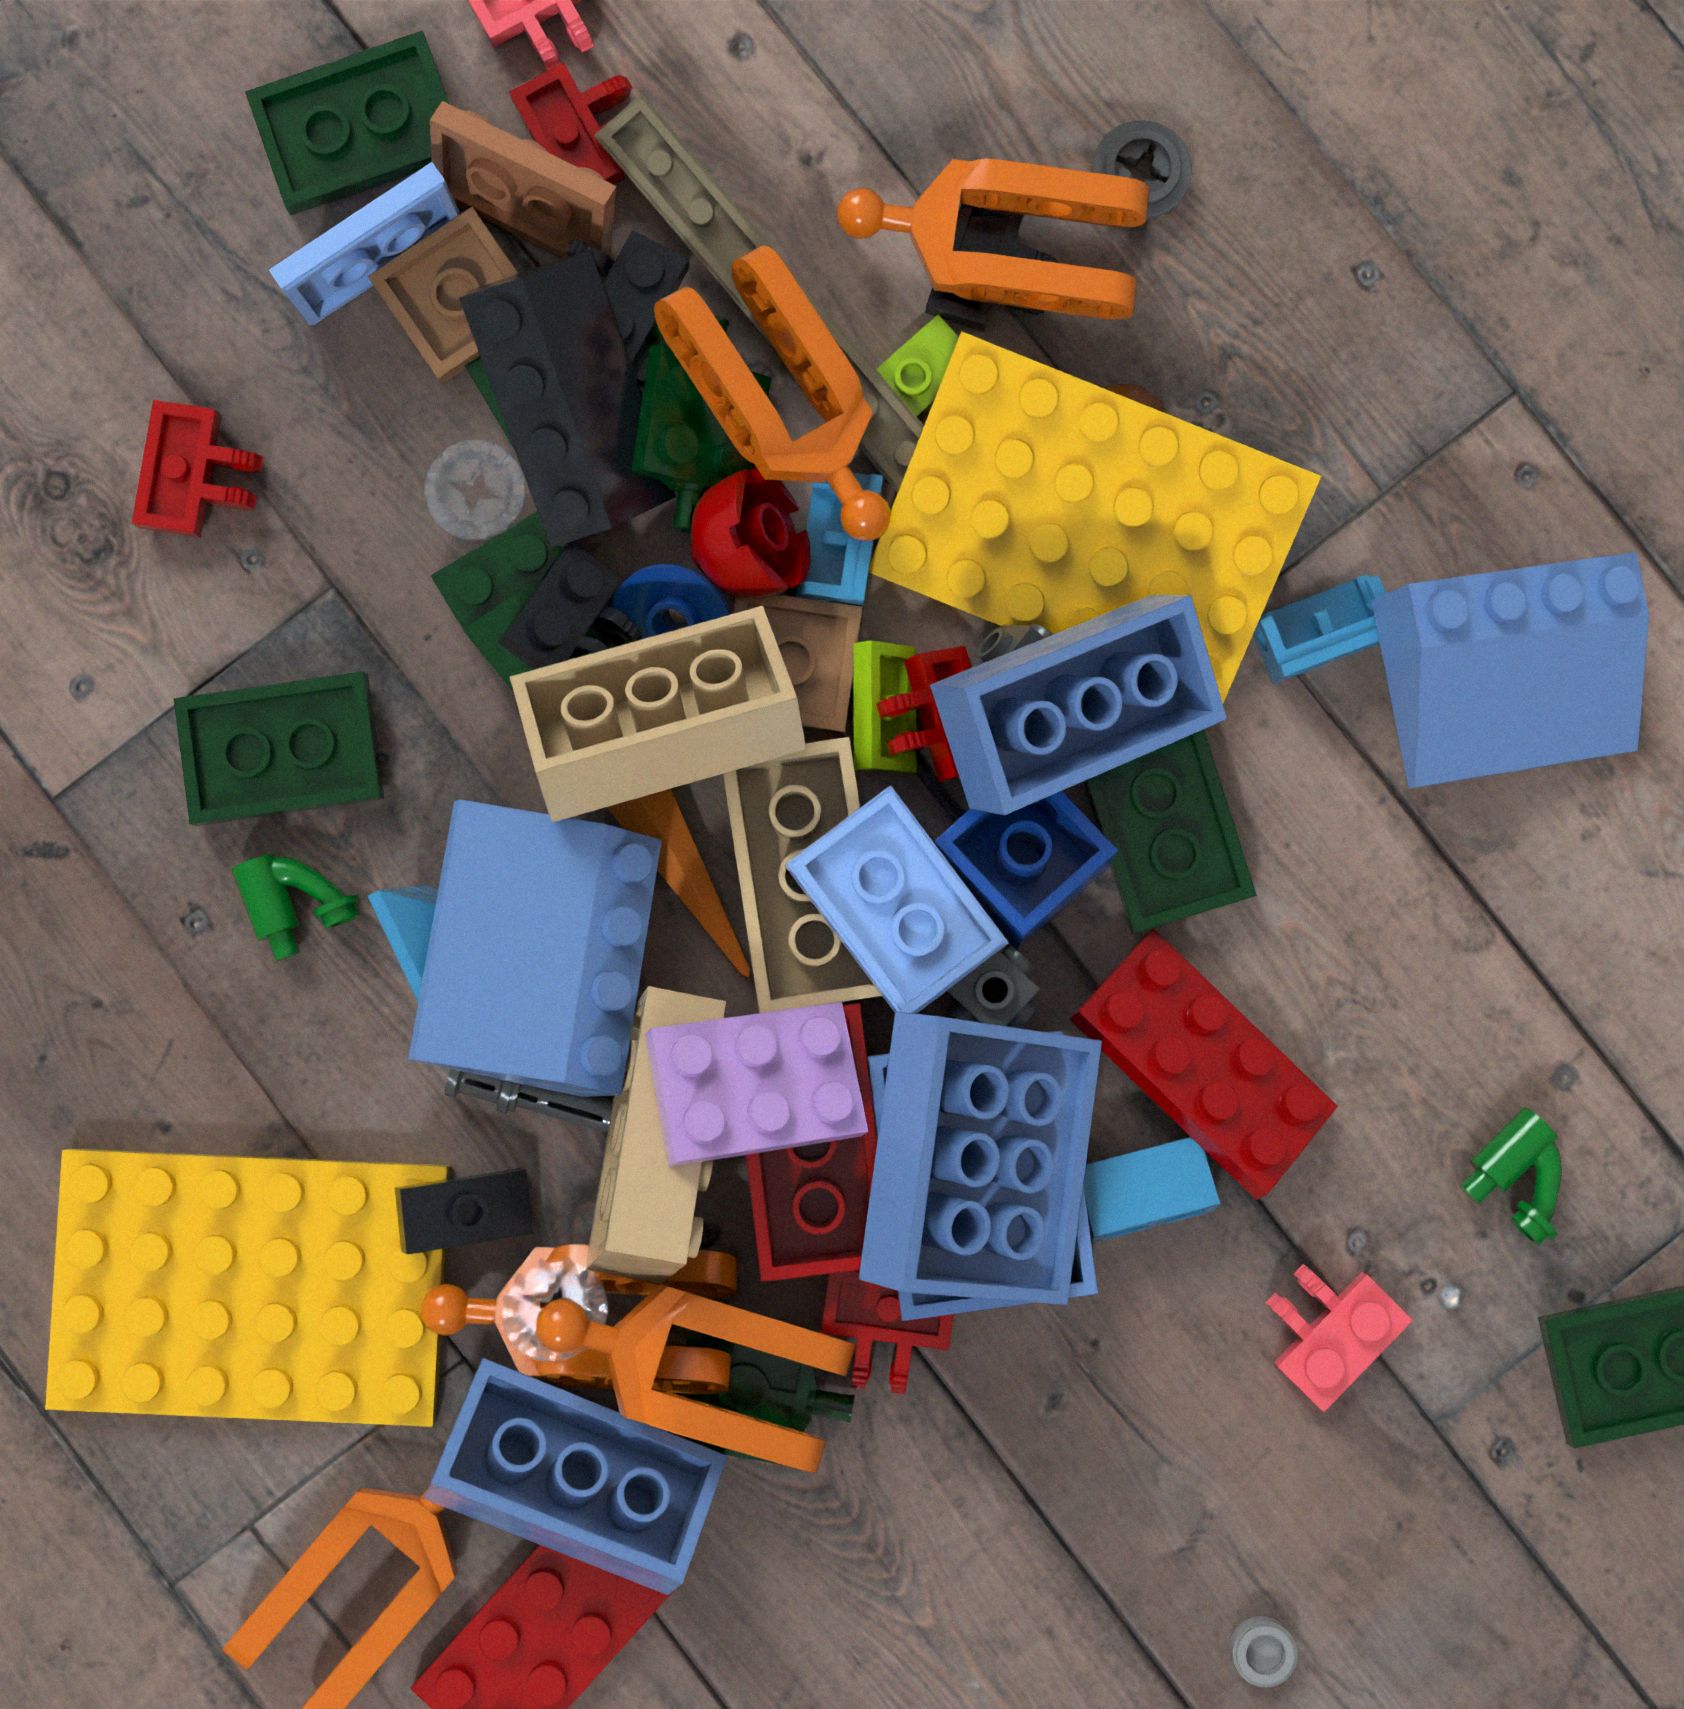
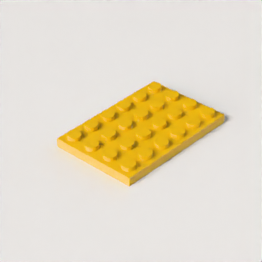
M961 331L892 506L890 523L886 532L880 537L869 565V573L1002 627L1004 625L1031 626L1032 624H1038L1053 634L1149 595H1191L1221 700L1224 703L1321 476Z
M72 1148L62 1150L45 1410L433 1427L437 1423L442 1335L433 1333L425 1326L421 1317V1305L429 1291L435 1286L444 1284L446 1248L408 1255L401 1252L395 1187L450 1179L451 1165Z

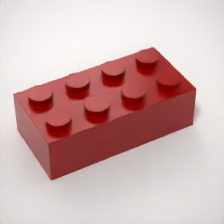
M860 1003L843 1005L868 1132L861 1137L746 1155L761 1282L860 1270L877 1148Z

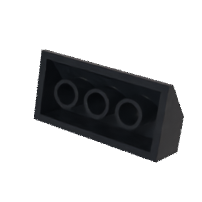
M592 249L469 290L459 298L551 548L612 529L677 497V492L670 489L660 480L631 472L643 395Z

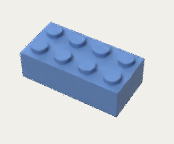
M1149 595L930 685L969 808L1000 815L1009 814L1227 719L1191 595Z
M482 1358L423 1499L669 1595L683 1584L728 1456L662 1429L627 1419L617 1411Z

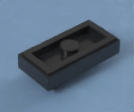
M517 1168L395 1187L401 1252L406 1255L533 1234L525 1169Z

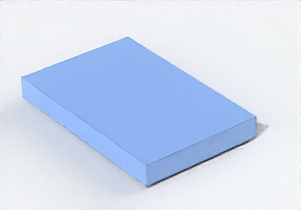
M431 162L269 269V271L306 322L314 326L371 288L373 284L368 278L370 274L460 215V211L444 178L433 162Z
M891 785L784 865L894 1012L917 1014L1009 943Z

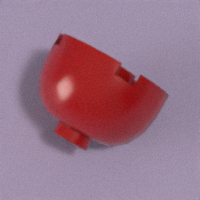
M757 467L748 471L747 469L740 470L706 490L696 505L691 524V555L698 569L705 573L715 585L731 596L752 599L771 597L781 594L806 580L811 564L810 541L807 530L796 534L794 523L789 514L798 511L799 508L794 497L781 480H765Z

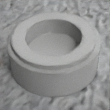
M1267 1616L1248 1618L1237 1626L1230 1639L1229 1653L1233 1665L1241 1677L1252 1685L1258 1687L1277 1686L1287 1680L1296 1667L1298 1658L1296 1643L1287 1628L1274 1618Z

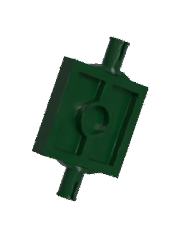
M715 316L727 335L729 321ZM661 343L650 347L631 472L658 479L677 492L675 514L671 528L676 531L681 530L680 532L691 533L692 516L698 501L705 491L735 472L745 469L748 471L756 466L739 453L669 345ZM751 371L767 397H769L771 377Z
M689 1329L686 1347L711 1348L731 1355L729 1389L727 1392L720 1394H674L802 1432L805 1431L811 1421L812 1415L850 1423L855 1395L818 1390L814 1367ZM672 1433L724 1455L778 1464Z

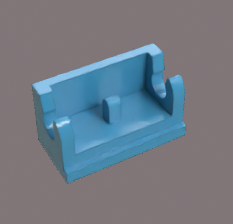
M853 473L864 490L881 495L882 475ZM827 481L824 483L813 482L806 526L810 541L811 564L806 580L796 587L795 597L862 606L864 609L874 540L863 542L851 538L844 531L840 521L842 503Z
M1368 574L1360 576L1352 581L1261 615L1253 636L1272 684L1380 644L1371 600L1387 593L1378 575L1369 577Z
M1191 1137L1086 1164L1083 1186L1091 1244L1211 1213L1220 1205L1205 1150Z

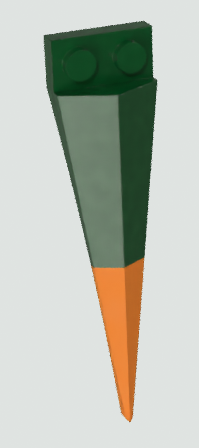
M538 512L533 513L430 575L463 628V631L512 691L513 687L510 676L532 671L533 669L497 642L562 550L560 545L553 548L550 547ZM590 626L584 636L600 640L608 647L604 636ZM671 789L606 807L623 829L662 840L657 871L742 975L749 977L750 967Z

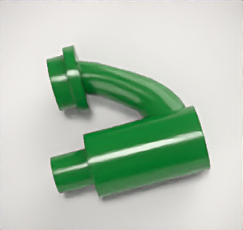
M268 854L245 861L231 869L258 941L268 940L276 962L300 953L293 930L301 925L286 886H294L321 903L322 906L314 909L313 912L316 919L321 918L325 929L348 923L361 916L358 904L361 903L359 894L345 896L338 887L319 872L298 860L287 857H275L274 854Z
M1523 1107L1470 1161L1475 1171L1460 1185V1188L1471 1200L1479 1205L1495 1188L1501 1193H1505L1533 1164L1536 1176L1532 1203L1529 1205L1521 1200L1515 1206L1517 1212L1510 1218V1221L1526 1238L1535 1245L1540 1246L1546 1239L1552 1241L1558 1235L1550 1222L1554 1215L1559 1194L1562 1164L1559 1149L1555 1143L1558 1139L1556 1133L1536 1113Z

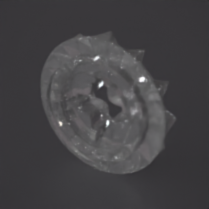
M483 440L462 441L442 451L431 464L424 484L426 505L436 523L448 533L463 541L467 539L490 540L503 530L512 527L520 510L525 506V478L516 460L502 447ZM484 467L485 486L500 498L480 499L476 508H473L471 515H469L470 510L468 509L467 497L459 492L457 488L451 487V485H472L476 476H480L481 469Z
M566 1257L563 1261L555 1262L539 1259L536 1267L525 1274L516 1273L514 1285L508 1295L502 1296V1324L512 1344L523 1354L540 1361H561L572 1358L586 1350L587 1348L579 1346L567 1353H554L546 1349L538 1340L536 1333V1320L542 1309L533 1304L538 1305L539 1302H550L554 1293H558V1289L561 1287L563 1299H570L580 1304L589 1320L605 1324L608 1314V1300L604 1287L593 1271L585 1270V1267L574 1263L570 1258Z

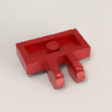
M563 62L509 91L510 98L532 139L542 145L550 154L578 168L586 167L592 169L613 185L625 179L624 172L594 137L609 122L599 127L593 114L603 113L629 97L633 88L627 77L620 74L610 79L608 78L605 82H600L580 93Z
M153 400L132 524L140 529L201 538L207 503L225 508L253 511L257 495L249 492L247 489L210 485L213 464L243 473H259L262 470L264 456L241 449L217 446L222 415L216 409Z
M965 646L919 653L904 660L912 692L892 696L876 703L880 717H898L918 709L924 731H909L896 735L887 744L891 756L911 753L929 747L938 782L958 779L960 777L930 685L972 668Z
M860 1270L828 1274L821 1333L857 1338L851 1387L865 1389L866 1382L870 1380L872 1340L896 1343L894 1361L890 1365L888 1383L891 1385L890 1393L905 1395L912 1346L949 1351L954 1314L902 1321L897 1290L859 1280Z

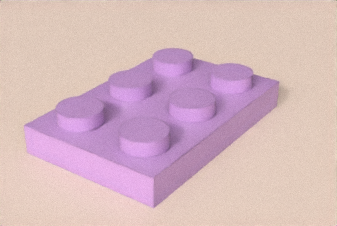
M842 1002L651 1028L645 1034L669 1167L861 1137L868 1132Z

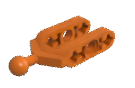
M986 158L974 161L952 159L914 203V207L886 204L875 191L863 187L852 189L840 199L836 215L841 229L847 235L856 239L870 238L877 234L880 229L910 233V239L934 291L954 293L964 299L1116 320L1129 318L1134 315L1138 282L1133 276L1113 270L982 252L953 251L959 203L989 210L1110 227L1130 228L1141 226L1146 222L1150 187L1142 181L1123 176Z
M762 245L733 261L731 269L735 287L742 300L811 405L826 421L825 424L793 442L778 412L702 297L691 287L685 286L657 301L654 306V314L663 338L739 453L749 462L755 464L765 480L816 483L827 481L842 503L840 521L844 531L851 538L863 542L881 537L886 532L890 523L891 511L888 503L879 493L864 490L848 467L873 411L863 397L862 386L853 366L777 252L769 246Z
M572 1244L561 1245L556 1248L535 1247L498 1294L497 1299L470 1298L467 1292L459 1286L443 1284L435 1286L425 1295L421 1305V1317L429 1330L444 1336L458 1333L467 1324L496 1325L519 1373L560 1387L614 1390L606 1353L579 1346L567 1353H554L546 1349L538 1340L536 1320L542 1308L548 1304L549 1289L649 1295L660 1284L705 1298H725L736 1294L739 1260L727 1253L699 1250L696 1258L687 1257V1263L683 1268L665 1282L657 1283L585 1270L589 1245ZM665 1346L652 1388L670 1393L720 1394L727 1392L729 1389L731 1355L711 1348Z
M660 1284L614 1327L589 1320L581 1305L570 1299L552 1301L542 1308L536 1320V1333L538 1340L546 1349L554 1353H567L579 1346L606 1353L619 1412L623 1417L806 1472H818L826 1440L779 1424L652 1388L672 1324L843 1376L847 1375L856 1344Z
M361 1487L233 1635L222 1651L242 1669L247 1671L372 1525L420 1568L300 1708L345 1709L458 1574L455 1558L441 1512L446 1507L423 1499L426 1491L422 1496Z

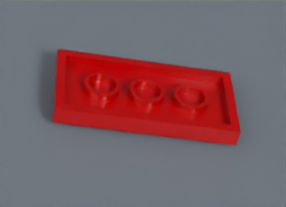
M1154 928L1139 940L1069 1019L1089 1039L1102 1041L1101 1051L1255 1200L1269 1194L1338 1107Z
M538 1544L419 1675L410 1689L431 1709H568L671 1594H663Z

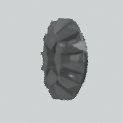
M1139 120L1117 126L1101 140L1094 154L1092 172L1131 178L1132 173L1125 169L1124 166L1127 164L1136 167L1140 159L1145 158L1147 151L1152 152L1150 174L1158 179L1156 182L1147 179L1144 181L1150 187L1147 222L1153 217L1165 213L1170 214L1182 200L1190 185L1192 164L1185 144L1176 133L1162 124Z

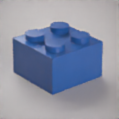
M1062 791L1006 815L969 809L934 841V844L1015 950H1019L1105 872L1118 852V849Z

